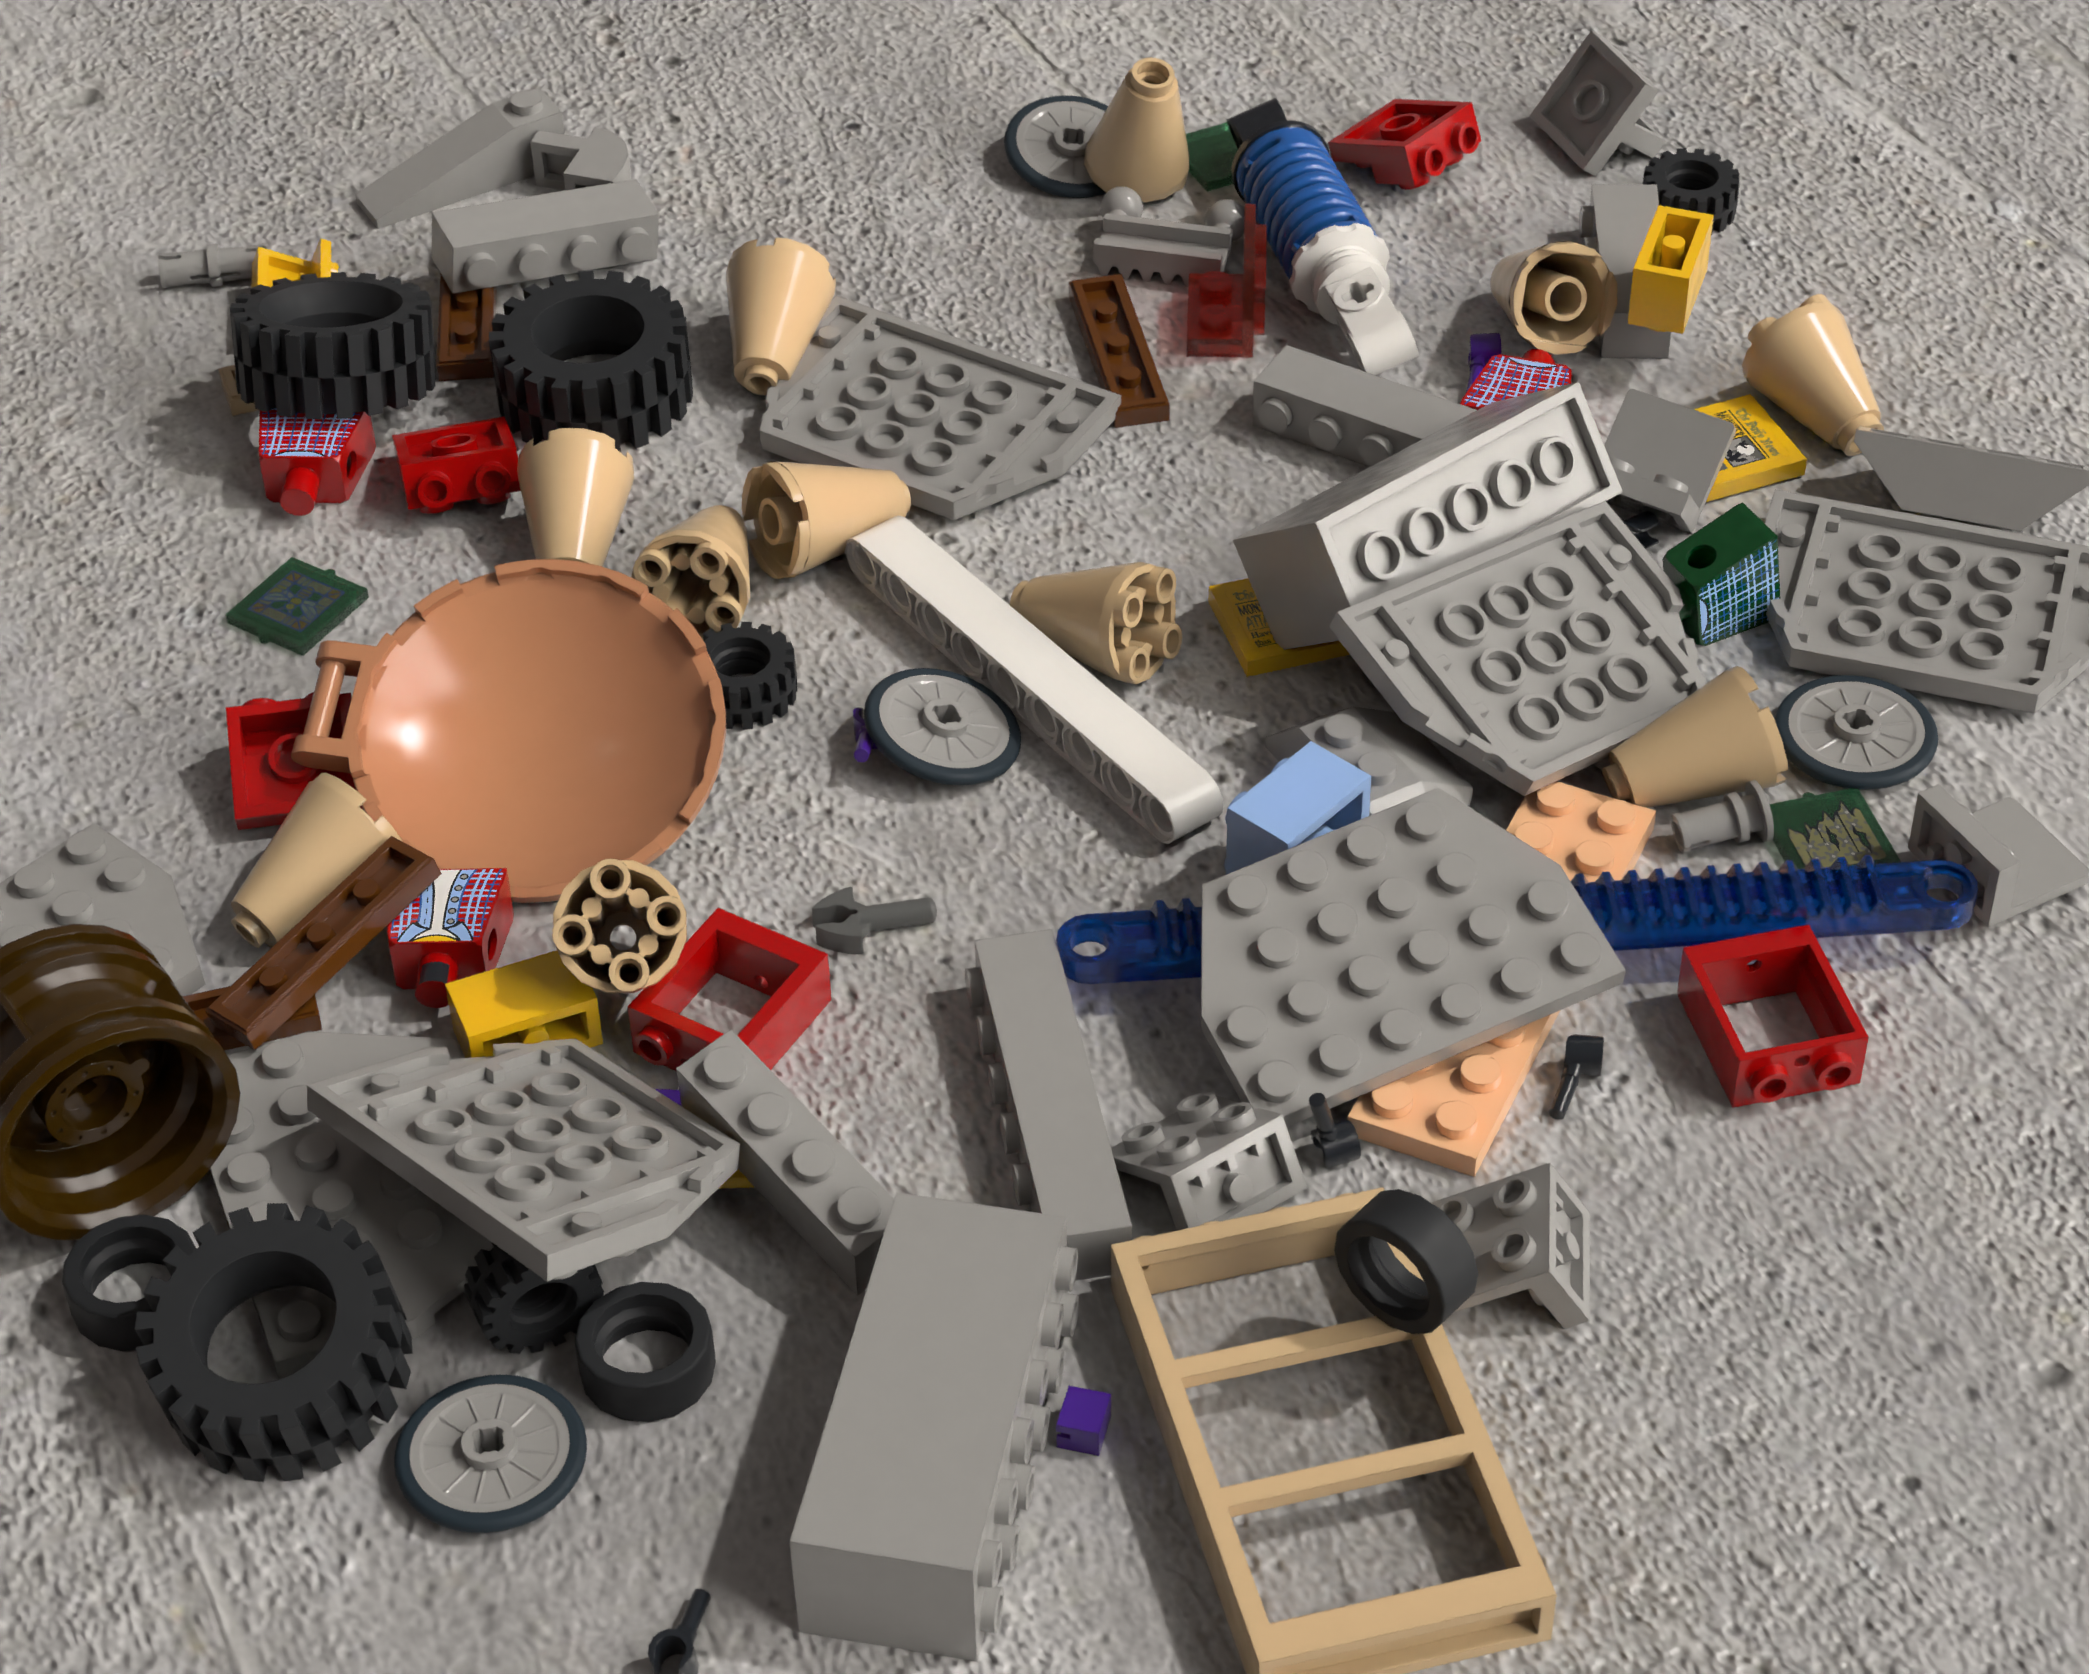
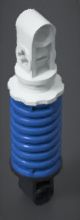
M1276 98L1228 118L1227 124L1238 149L1231 168L1234 188L1240 198L1247 203L1284 269L1295 298L1304 302L1308 310L1320 313L1328 322L1340 326L1351 346L1361 371L1379 375L1419 357L1415 340L1400 310H1396L1388 296L1390 280L1386 272V266L1390 259L1389 249L1383 238H1378L1332 160L1327 143L1320 132L1307 123L1287 120Z

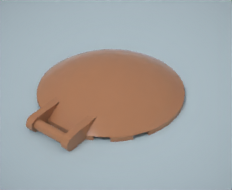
M535 559L495 565V572L479 576L462 584L459 583L458 579H455L433 591L414 605L415 612L392 635L386 633L377 646L333 640L321 642L315 661L316 665L320 668L303 735H298L295 738L291 758L296 763L305 767L351 773L356 790L367 799L362 804L364 811L373 821L376 822L383 815L404 843L434 858L439 869L507 868L512 902L536 903L557 901L563 889L582 870L594 866L605 859L634 860L647 866L662 855L686 831L708 799L716 781L724 753L726 709L721 681L707 652L706 644L694 626L678 608L673 610L661 599L651 594L647 585L621 572L573 560ZM344 675L357 677L342 738H331L329 734Z

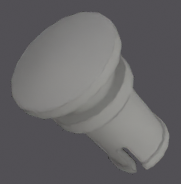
M1756 780L1746 783L1745 796L1740 797L1736 792L1724 795L1723 802L1684 813L1671 814L1672 832L1682 854L1690 852L1692 849L1732 838L1737 843L1748 841L1750 833L1756 832L1763 842L1771 841L1774 836V822L1770 804L1762 787Z

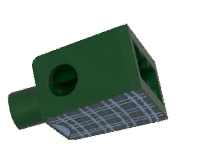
M1743 502L1668 550L1662 559L1663 571L1679 589L1684 606L1680 610L1679 616L1684 632L1690 638H1693L1697 645L1707 646L1768 623L1769 620L1766 616L1767 605H1770V600L1780 599L1778 536Z

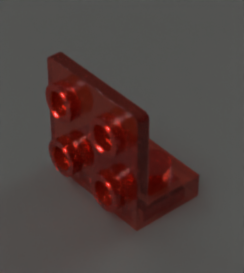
M1245 204L1243 274H1226L1220 271L1189 273L1187 357L1253 358V335L1265 334L1267 224H1256V204Z

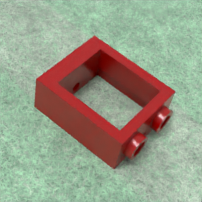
M717 908L685 943L677 964L657 984L643 989L627 1006L633 1052L642 1056L651 1064L663 1065L677 1071V1067L722 1036L723 1033L680 1015L683 1009L717 973L771 996L737 1035L771 1070L832 1000L828 954L721 908Z
M1809 924L1683 947L1677 995L1732 1108L1760 1102L1769 1103L1781 1098L1817 1091L1837 1090L1861 1082L1869 1036ZM1757 960L1755 963L1747 965L1751 961ZM1796 992L1819 1039L1745 1052L1722 1005Z

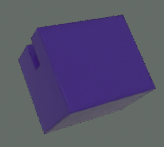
M1068 1386L1056 1423V1432L1060 1433L1056 1436L1057 1448L1096 1456L1100 1455L1111 1419L1110 1393Z

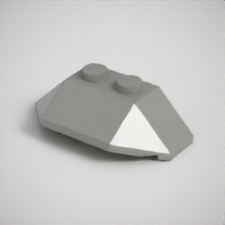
M1862 426L1857 428L1854 442L1901 510L1912 511L1915 515L1948 521L1950 518L1973 522V525L2003 531H2008L2009 529L2021 531L2089 486V466Z
M1350 707L1318 716L1265 737V747L1278 762L1284 758H1290L1312 741L1371 775L1369 816L1438 787L1467 806H1470L1473 787L1424 734L1404 723L1396 712Z

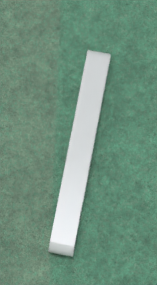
M895 516L848 539L845 548L847 561L856 578L971 679L983 684L997 694L1008 705L1016 718L1157 840L1170 844L1222 814L1224 804L1220 789L1213 777L1203 767L903 516Z

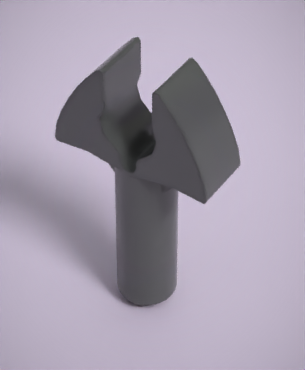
M853 887L843 888L823 898L812 907L817 945L832 951L854 955L864 954L863 937L870 931L933 923L937 917L936 904L932 898L927 897L865 906L854 900Z

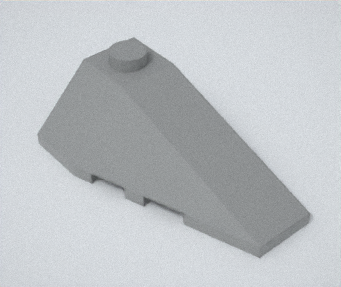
M540 87L533 90L518 91L511 97L493 102L356 193V203L376 228L379 229L533 177L535 173L531 140L538 130L565 135L562 111Z

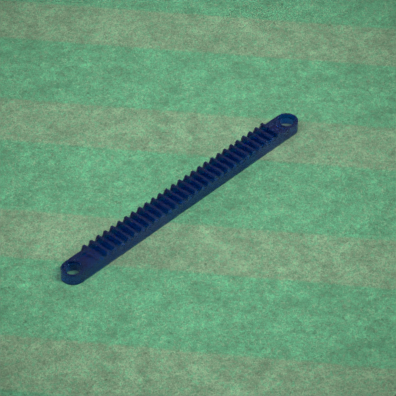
M1864 855L1857 865L1849 866L1845 857H1838L1830 867H1823L1817 858L1811 859L1804 869H1797L1793 860H1786L1778 870L1771 871L1767 862H1759L1752 872H1745L1741 864L1738 863L1733 864L1726 874H1719L1714 865H1707L1700 875L1694 876L1688 867H1681L1674 877H1667L1662 868L1654 869L1647 879H1641L1636 870H1629L1622 880H1614L1610 872H1602L1595 882H1588L1583 873L1576 874L1571 880L1572 885L1614 951L1694 946L1807 924L1810 925L1816 938L1949 930L1961 927L1969 922L1974 913L1978 892V881L1973 873L1963 865L1952 861L1931 860L1875 864L1871 855ZM1934 888H1943L1953 891L1959 898L1950 902L1938 901L1930 897L1926 892ZM1189 898L1182 899L1178 906L1169 909L1163 900H1156L1150 910L1084 914L1067 920L1059 928L1056 938L1065 976L1082 984L1201 977L1202 907H1195ZM1085 942H1097L1107 948L1104 952L1095 956H1083L1073 950L1075 946Z

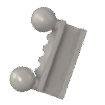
M1115 187L1109 190L1101 201L1100 210L1103 217V234L1101 239L1095 238L1093 243V264L1097 265L1101 276H1107L1112 266L1117 267L1123 279H1128L1132 270L1138 269L1145 282L1150 281L1154 272H1160L1164 284L1169 285L1175 274L1181 275L1186 287H1191L1196 277H1201L1206 288L1213 290L1217 280H1221L1231 251V242L1239 239L1246 231L1248 225L1247 213L1238 202L1224 199L1217 201L1208 209L1205 225L1141 218L1143 203L1138 193L1128 187Z

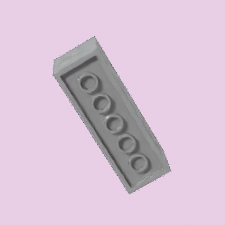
M1575 382L1492 402L1233 539V543L1273 638L1285 650L1339 641L1329 628L1338 611L1593 505L1607 501L1623 491L1580 383Z
M896 1192L789 1541L800 1633L976 1662L978 1661L985 1632L997 1633L1004 1603V1588L997 1586L1001 1569L1013 1571L1016 1563L1020 1527L1013 1525L1017 1509L1028 1510L1031 1504L1035 1482V1466L1028 1465L1032 1450L1043 1451L1045 1448L1050 1423V1408L1043 1406L1047 1392L1058 1394L1060 1390L1065 1352L1064 1350H1058L1061 1336L1073 1337L1078 1317L1079 1296L1068 1293V1291H1072L1076 1278L1078 1249L1067 1247L1066 1217Z

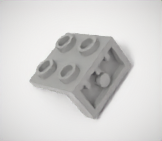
M1636 389L1628 390L1604 445L1623 492L1606 502L1635 514L1650 511L1658 518L1660 523L1692 534L1735 436V426L1731 422Z
M1940 784L1918 792L1908 849L1987 927L2084 886L2089 882V868L2014 798H2005L1971 813L1966 806L1959 804Z
M1213 1092L1198 1093L1185 1098L1177 1105L1178 1111L1159 1122H1148L1127 1130L1121 1137L1123 1142L1111 1148L1117 1170L1161 1185L1177 1231L1200 1226L1211 1221H1225L1263 1213L1307 1189L1283 1115L1262 1108L1253 1109L1250 1103L1220 1097Z
M1551 1163L1431 1202L1440 1208L1461 1230L1474 1253L1477 1265L1478 1279L1475 1292L1455 1312L1528 1289L1533 1300L1540 1306L1545 1305L1564 1329L1590 1321V1212Z

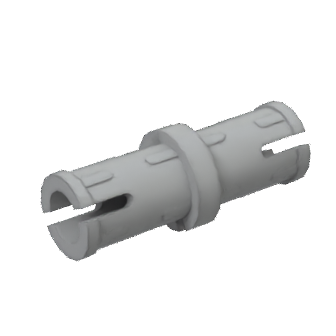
M268 243L234 248H220L219 244H208L205 250L159 253L158 267L162 287L169 288L188 284L211 283L213 288L223 287V282L251 279L252 262L258 247L269 249Z

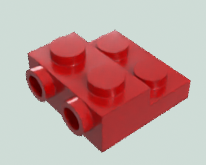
M1393 99L1329 141L1328 146L1334 162L1356 163L1358 168L1372 167L1376 183L1399 185L1403 190H1410L1427 184L1430 181V176H1439L1446 166L1461 161L1463 154L1473 153L1482 140L1472 102Z
M505 416L392 435L408 510L419 508V511L425 514L440 513L454 507L453 502L476 499L481 504H493L509 499L512 492L521 491L517 474V448Z
M314 692L301 699L275 701L269 698H256L245 702L242 706L226 707L234 816L238 830L281 825L307 784L321 773L333 775L356 790L351 773L309 768L296 763L291 758L295 738L298 735H303ZM351 693L339 695L329 734L331 738H342L352 699Z

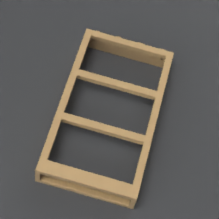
M1384 1187L1358 1193H1344L1325 1200L1291 1207H1277L1263 1213L1225 1221H1211L1192 1228L1154 1236H1140L1134 1238V1240L1111 1244V1291L1246 1674H1406L1548 1641L1552 1638L1557 1594L1442 1324L1432 1333L1410 1334L1392 1328L1374 1316L1180 1359H1174L1151 1296L1152 1294L1335 1256L1334 1247L1337 1231L1380 1191H1385ZM1389 1244L1396 1258L1409 1272L1423 1280L1416 1266L1400 1250ZM1412 1340L1450 1431V1437L1220 1487L1185 1388ZM1464 1465L1507 1569L1269 1623L1231 1517Z

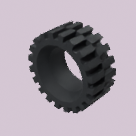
M593 270L578 271L579 280L567 282L563 274L550 277V287L541 289L534 283L523 289V301L515 297L507 300L503 304L504 314L496 313L491 322L492 331L489 332V345L500 416H505L512 434L521 431L523 442L527 443L533 439L534 446L541 440H548L549 431L559 428H584L613 438L615 440V449L621 452L620 444L631 442L635 449L649 444L648 433L653 431L662 437L672 430L671 418L681 421L686 415V403H692L693 397L687 322L682 305L678 300L671 302L670 291L660 285L651 291L650 280L640 276H636L628 283L624 282L623 272L608 271L606 279H594ZM586 355H618L611 359L591 363L565 362L568 359Z
M331 272V277L317 278L316 274L300 275L301 280L291 281L287 278L273 280V287L260 284L250 288L251 294L241 293L235 298L236 303H231L230 316L237 394H241V400L246 404L255 403V409L267 412L277 408V415L292 417L296 413H305L306 419H322L323 414H337V419L353 418V413L363 411L368 416L382 414L383 407L386 406L396 410L409 406L408 399L420 401L427 396L426 391H432L435 387L436 366L432 300H430V294L426 290L420 291V286L410 282L401 285L400 278L391 276L378 280L376 279V274L361 273L358 277H347L346 272Z
M287 1203L267 1204V1219L255 1222L248 1207L229 1212L228 1215L233 1228L217 1235L210 1222L192 1232L199 1245L195 1251L188 1255L176 1245L163 1259L171 1275L168 1282L151 1276L143 1294L153 1312L137 1311L135 1331L144 1345L136 1347L139 1365L147 1378V1384L183 1445L194 1456L201 1451L211 1468L227 1474L235 1461L244 1480L264 1482L267 1465H275L285 1482L303 1479L302 1462L317 1458L323 1472L342 1464L335 1448L347 1440H350L360 1452L375 1439L367 1423L373 1415L388 1423L396 1412L398 1405L389 1386L407 1389L411 1370L404 1357L405 1354H413L412 1337L405 1322L407 1318L379 1254L369 1240L362 1244L356 1227L344 1219L340 1218L332 1228L324 1210L306 1205L300 1221H296ZM304 1286L325 1294L336 1303L335 1323L328 1341L316 1357L297 1372L272 1382L247 1384L225 1379L208 1368V1347L217 1325L226 1315L246 1300L276 1288Z

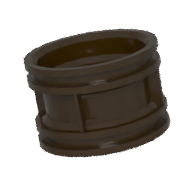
M70 924L39 930L7 943L0 948V1209L10 1222L26 1232L53 1240H79L94 1227L118 1217L143 1214L157 1215L181 1199L198 1183L225 1149L237 1121L241 1095L235 1067L204 1022L196 1016L182 997L165 969L161 967L151 950L129 933L104 925Z

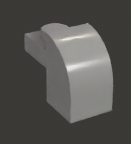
M595 127L588 138L538 130L531 140L536 186L572 190L631 180L627 145L621 137L611 131Z

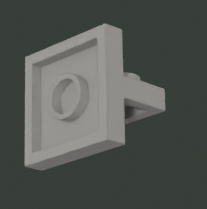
M1590 31L1530 114V117L1582 170L1594 176H1597L1616 148L1629 155L1636 149L1653 158L1666 142L1641 117V114L1658 93L1659 89L1605 37L1593 31Z

